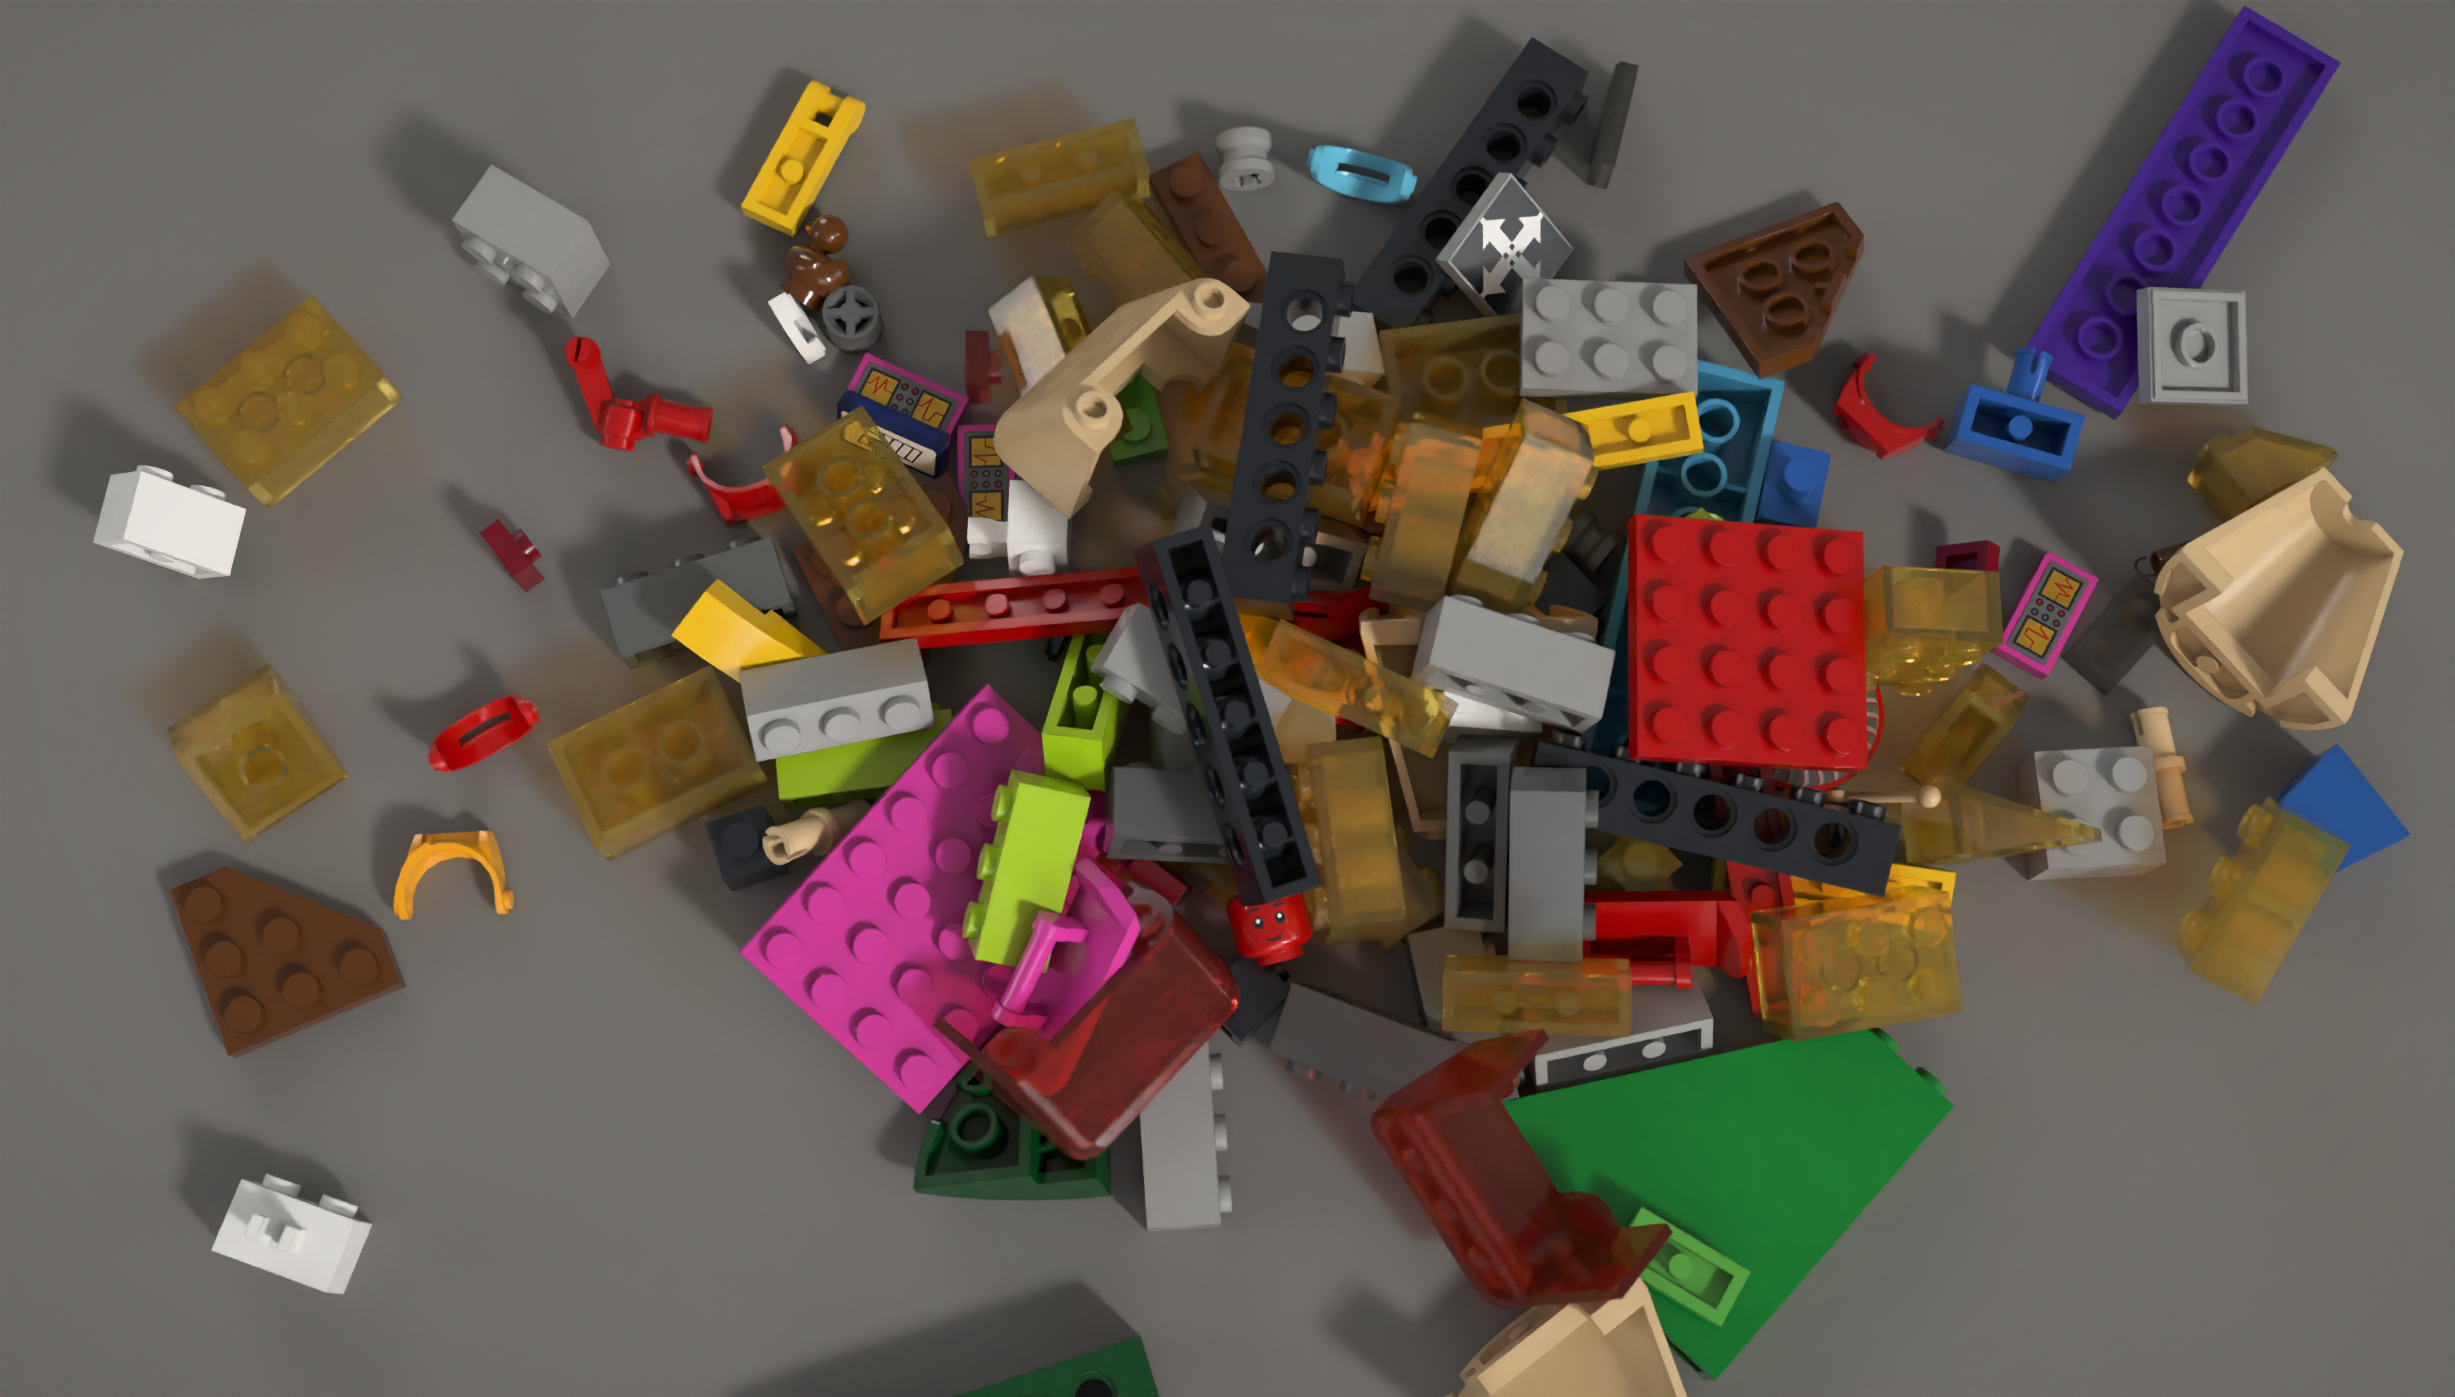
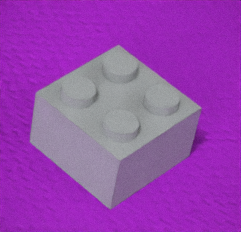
M492 164L452 218V222L464 239L461 246L478 261L475 268L486 278L500 286H504L507 281H510L524 290L522 293L523 297L547 314H552L554 309H557L573 319L610 266V262L588 220Z
M2152 746L2037 751L2014 766L2028 881L2144 875L2167 863Z

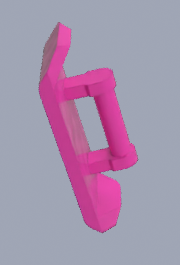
M1085 857L1073 866L1080 887L1066 916L1049 911L1038 912L1032 925L1034 932L1003 997L996 1000L991 1011V1016L997 1022L1012 1029L988 1044L987 1049L990 1060L1019 1094L1047 1098L1065 1085L1140 931L1137 915L1120 889L1088 857ZM1051 954L1047 973H1042V970Z

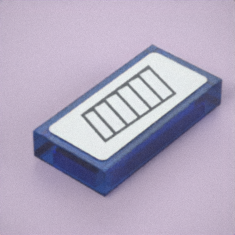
M845 390L837 403V436L933 479L944 474L949 462L951 439L949 433L857 392Z

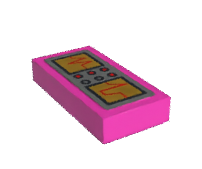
M865 353L841 400V404L848 411L946 454L957 432V425L961 424L970 406V400L966 396L869 353Z
M997 424L957 425L958 492L970 516L1007 522L1010 480H1016L1017 473L1006 465L995 451L993 439Z
M2047 551L2040 558L1991 653L2040 680L2045 679L2049 675L2099 578Z

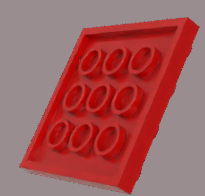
M1635 514L1629 518V759L1859 773L1868 770L1863 532Z

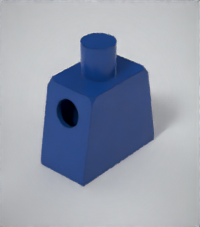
M1772 441L1754 523L1816 528L1830 454L1789 443Z
M2336 744L2310 759L2256 817L2257 825L2270 841L2252 853L2250 858L2258 873L2270 882H2276L2293 869L2298 877L2309 885L2405 839L2410 833L2342 748Z

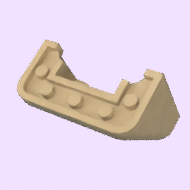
M1211 278L1195 279L1122 305L1004 412L997 423L993 439L997 455L1062 514L1071 519L1089 501L1093 490L1088 484L1100 453L1115 438L1121 428L1123 412L1115 396L1139 374L1160 392L1169 383L1180 380L1194 382L1192 387L1200 394L1204 392L1220 376L1251 305L1229 286Z

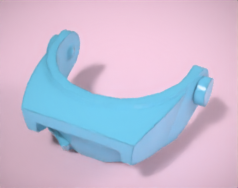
M1319 145L1315 150L1310 149L1306 167L1310 168L1313 179L1325 188L1351 198L1382 205H1398L1407 202L1410 194L1414 192L1418 177L1412 175L1413 169L1403 163L1378 155L1332 145ZM1339 164L1356 165L1390 175L1389 182L1368 175L1339 170Z

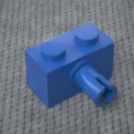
M2019 347L2015 352L2016 358L2006 393L1971 384L1958 397L1943 452L2055 483L2071 469L2085 415L2039 403L2053 356L2045 351H2041L2039 357L2033 359L2036 349Z

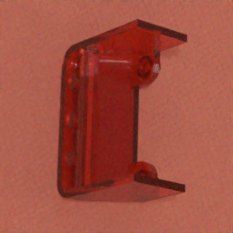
M1104 851L1094 860L1100 870L1120 889L1135 911L1140 924V931L1130 951L1133 954L1050 1041H1047L1030 1027L1013 1026L999 1032L980 1050L942 1017L932 1025L961 1065L1065 1155L1079 1160L1090 1159L1099 1155L1117 1138L1235 1012L1241 995L1240 987L1228 966L1163 896L1117 861L1106 858Z
M1543 1028L1471 1043L1390 1095L1372 1114L1370 1119L1371 1130L1473 1288L1487 1302L1503 1309L1623 1299L1673 1233L1667 1223L1620 1228L1611 1214L1609 1206L1600 1197L1580 1191L1560 1193L1504 1107L1501 1099L1509 1097L1520 1083V1072L1550 1039Z

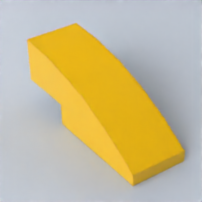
M719 579L703 593L671 635L698 656L739 683H741L740 671L828 654L772 609L764 615Z

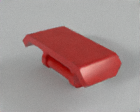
M1723 891L1584 892V903L1596 904L1595 941L1583 940L1582 963L1514 961L1516 974L1528 981L1533 980L1548 968L1574 967L1575 990H1590V986L1676 985V989H1691V964L1692 966H1717L1735 979H1740L1751 972L1752 926L1740 902Z

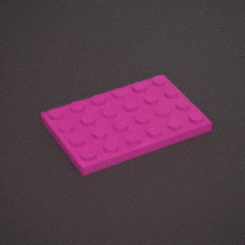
M984 684L738 951L918 1114L927 1107L1001 1024L991 1016V1011L996 1000L1003 997L1016 967L975 959L968 943L969 939L962 936L967 906L970 901L978 903L984 881L977 879L979 856L984 843L993 845L998 825L997 821L991 820L992 805L997 787L999 785H1008L1011 769L1046 776L1042 734L988 684ZM1086 789L1091 799L1074 865L1088 857L1121 889L1132 877L1126 869L1133 860L1106 858L1105 794L1102 791ZM1074 867L1061 914L1063 916H1066L1080 887Z

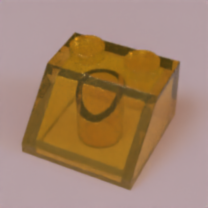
M271 663L167 728L177 761L246 843L348 778L346 770L304 705Z

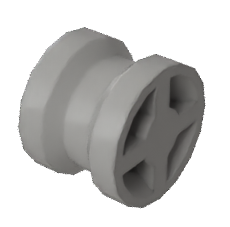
M1250 126L1237 127L1226 130L1216 137L1217 153L1223 158V165L1219 168L1218 173L1219 184L1223 188L1233 191H1252L1264 188L1274 181V165L1267 159V153L1272 149L1271 134L1267 130Z

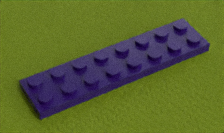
M2244 5L2025 346L2036 349L2033 359L2039 357L2041 351H2045L2053 356L2052 364L2048 369L2047 379L2114 420L2123 412L2139 386L2137 290L2147 287L2200 289L2341 62Z

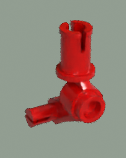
M575 337L567 342L565 347L566 359L568 364L574 369L596 432L601 434L600 446L634 452L635 441L640 442L647 437L655 438L657 433L698 440L701 443L708 442L713 419L712 407L705 408L663 399V394L655 392L637 402L614 398L599 345L588 337Z

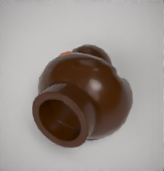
M834 215L820 216L811 226L806 225L810 244L793 245L787 251L785 256L787 275L779 286L816 313L831 292L839 287L850 285V268L847 262L842 259L832 260L827 256L840 252L848 241L846 224Z

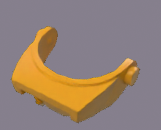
M486 830L416 834L396 884L393 900L394 914L396 916L399 915L400 920H410L413 915L414 891L421 877L429 868L440 861L456 857L475 859L485 867L493 880L496 911L498 915L508 914L509 909L514 907V895L512 890H507L503 859L493 832Z

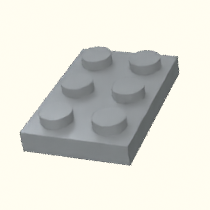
M1523 278L1520 286L1519 396L1640 401L1694 391L1696 399L1698 395L1697 284Z

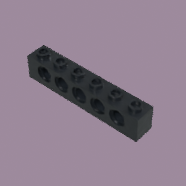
M1531 37L1355 285L1352 311L1373 313L1377 337L1380 343L1400 355L1410 339L1417 344L1423 339L1436 317V314L1431 312L1433 306L1441 295L1450 299L1458 289L1456 283L1435 261L1443 249L1434 248L1426 239L1432 235H1443L1451 239L1475 206L1465 204L1457 195L1470 191L1481 197L1499 172L1511 173L1526 190L1528 182L1524 181L1523 178L1532 165L1540 169L1545 165L1558 143V139L1553 137L1562 122L1571 126L1587 103L1588 96L1583 94L1582 91L1588 71ZM1532 106L1539 109L1544 116L1529 118L1523 115L1519 108ZM1493 149H1504L1511 153L1514 159L1506 162L1498 161L1491 157L1488 152ZM1403 278H1411L1419 282L1423 289L1417 293L1409 294L1401 291L1395 285V282Z
M1271 251L1221 559L1238 614L1294 621L1296 602L1306 603L1308 599L1311 566L1302 565L1305 544L1315 545L1317 541L1320 508L1311 507L1314 486L1324 487L1326 483L1329 452L1320 450L1323 429H1334L1337 412V394L1329 393L1332 373L1342 374L1346 338L1338 337L1340 318L1351 317L1354 303L1355 283L1346 281L1343 259ZM1306 315L1315 316L1321 320L1315 328L1307 331L1297 330L1292 327L1296 319ZM1294 371H1305L1312 375L1311 380L1301 387H1290L1282 382L1288 374ZM1285 427H1296L1304 432L1302 437L1292 444H1280L1273 440L1275 434ZM1278 483L1291 485L1295 489L1292 496L1282 502H1272L1264 497L1267 489ZM1275 540L1286 546L1283 554L1274 560H1262L1254 555L1258 546L1266 541Z
M1204 525L1152 540L1134 550L1133 554L1242 905H1265L1322 886L1211 525Z
M1553 729L1550 739L1536 736L1529 767L1585 768L1596 766L1606 772L1607 783L1604 790L1599 794L1598 828L1590 829L1884 897L1901 830L1899 823L1892 818L1885 817L1888 808L1886 806L1853 798L1849 808L1825 803L1828 793L1799 785H1791L1789 794L1765 789L1768 779L1739 771H1731L1729 780L1706 775L1708 767L1706 764L1670 762V766H1665L1646 760H1630L1628 745L1612 743L1610 753L1586 747L1588 737L1568 731ZM1648 780L1659 781L1666 788V797L1663 804L1652 811H1644L1637 808L1633 801L1636 788ZM1708 794H1716L1723 797L1725 812L1719 821L1710 825L1700 824L1695 821L1693 814L1694 806L1701 797ZM1769 808L1781 810L1785 819L1781 832L1775 837L1768 839L1756 836L1754 821L1757 815ZM1826 823H1840L1844 830V838L1841 845L1831 852L1817 851L1814 845V836L1817 830Z

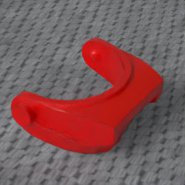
M1864 352L1852 364L1853 368L1846 377L1838 399L1831 411L1838 419L1839 428L1845 430L1848 436L1860 447L1875 452L1880 460L1906 452L1926 438L1933 441L1945 429L1942 426L1944 420L1940 416L1926 426L1905 427L1890 422L1873 407L1864 390L1863 378L1864 372L1871 368V365L1878 357L1873 353L1868 355Z
M787 424L779 426L784 453L777 468L764 480L747 487L729 488L713 482L705 476L704 464L700 460L697 451L689 454L690 458L686 459V464L691 478L699 476L712 506L727 527L797 506L799 490L795 463V445H798V441L793 427L788 428Z
M1378 584L1344 591L1309 590L1307 602H1296L1295 611L1326 613L1327 616L1306 615L1295 612L1294 621L1275 620H1279L1281 624L1317 641L1334 640L1358 632L1359 615L1365 609L1378 607L1380 608V615L1389 606L1390 593L1384 585Z
M512 692L471 711L437 734L430 745V753L426 755L427 759L435 771L441 770L443 773H452L467 768L518 742L532 732L541 721L538 716L540 713L530 697L524 700L519 693ZM506 712L511 716L487 727L464 743L460 739L467 732L493 717Z

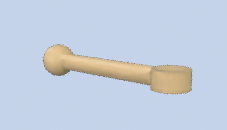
M1934 785L1922 786L1918 791L1828 790L1825 803L1848 804L1853 798L1872 803H1920L1924 808H1933L1940 803L1941 793Z

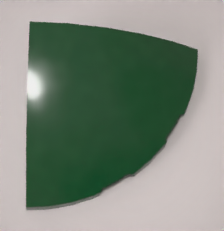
M1098 1019L1067 1082L1061 1089L1047 1098L1019 1094L991 1062L988 1049L982 1050L955 1079L957 1092L946 1107L942 1117L930 1120L920 1146L913 1189L919 1194L985 1200L1037 1201L1111 1196L1109 1116Z

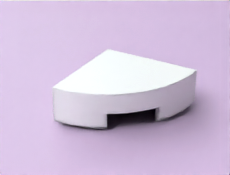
M783 292L768 301L787 335L809 365L826 355V348L807 314L791 294Z

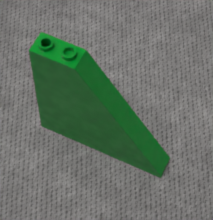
M1858 1023L1453 1112L1452 1115H1445L1435 1125L1434 1129L1532 1220L1535 1219L1536 1224L1595 1279L1602 1273L1622 1271L1608 1261L1639 1207L1647 1209L1751 1271L1721 1327L1712 1325L1647 1286L1669 1348L1704 1380H1716L1951 1111L1954 1105L1943 1096L1946 1089L1933 1074L1922 1067H1917L1914 1070L1896 1054L1900 1048L1886 1032L1873 1025L1868 1029L1863 1023Z

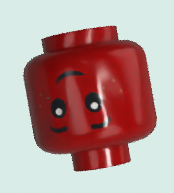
M1303 892L1265 905L1243 906L1240 896L1237 894L1226 904V913L1236 949L1244 957L1255 958L1257 966L1279 963L1304 953L1302 945L1311 938L1313 927Z

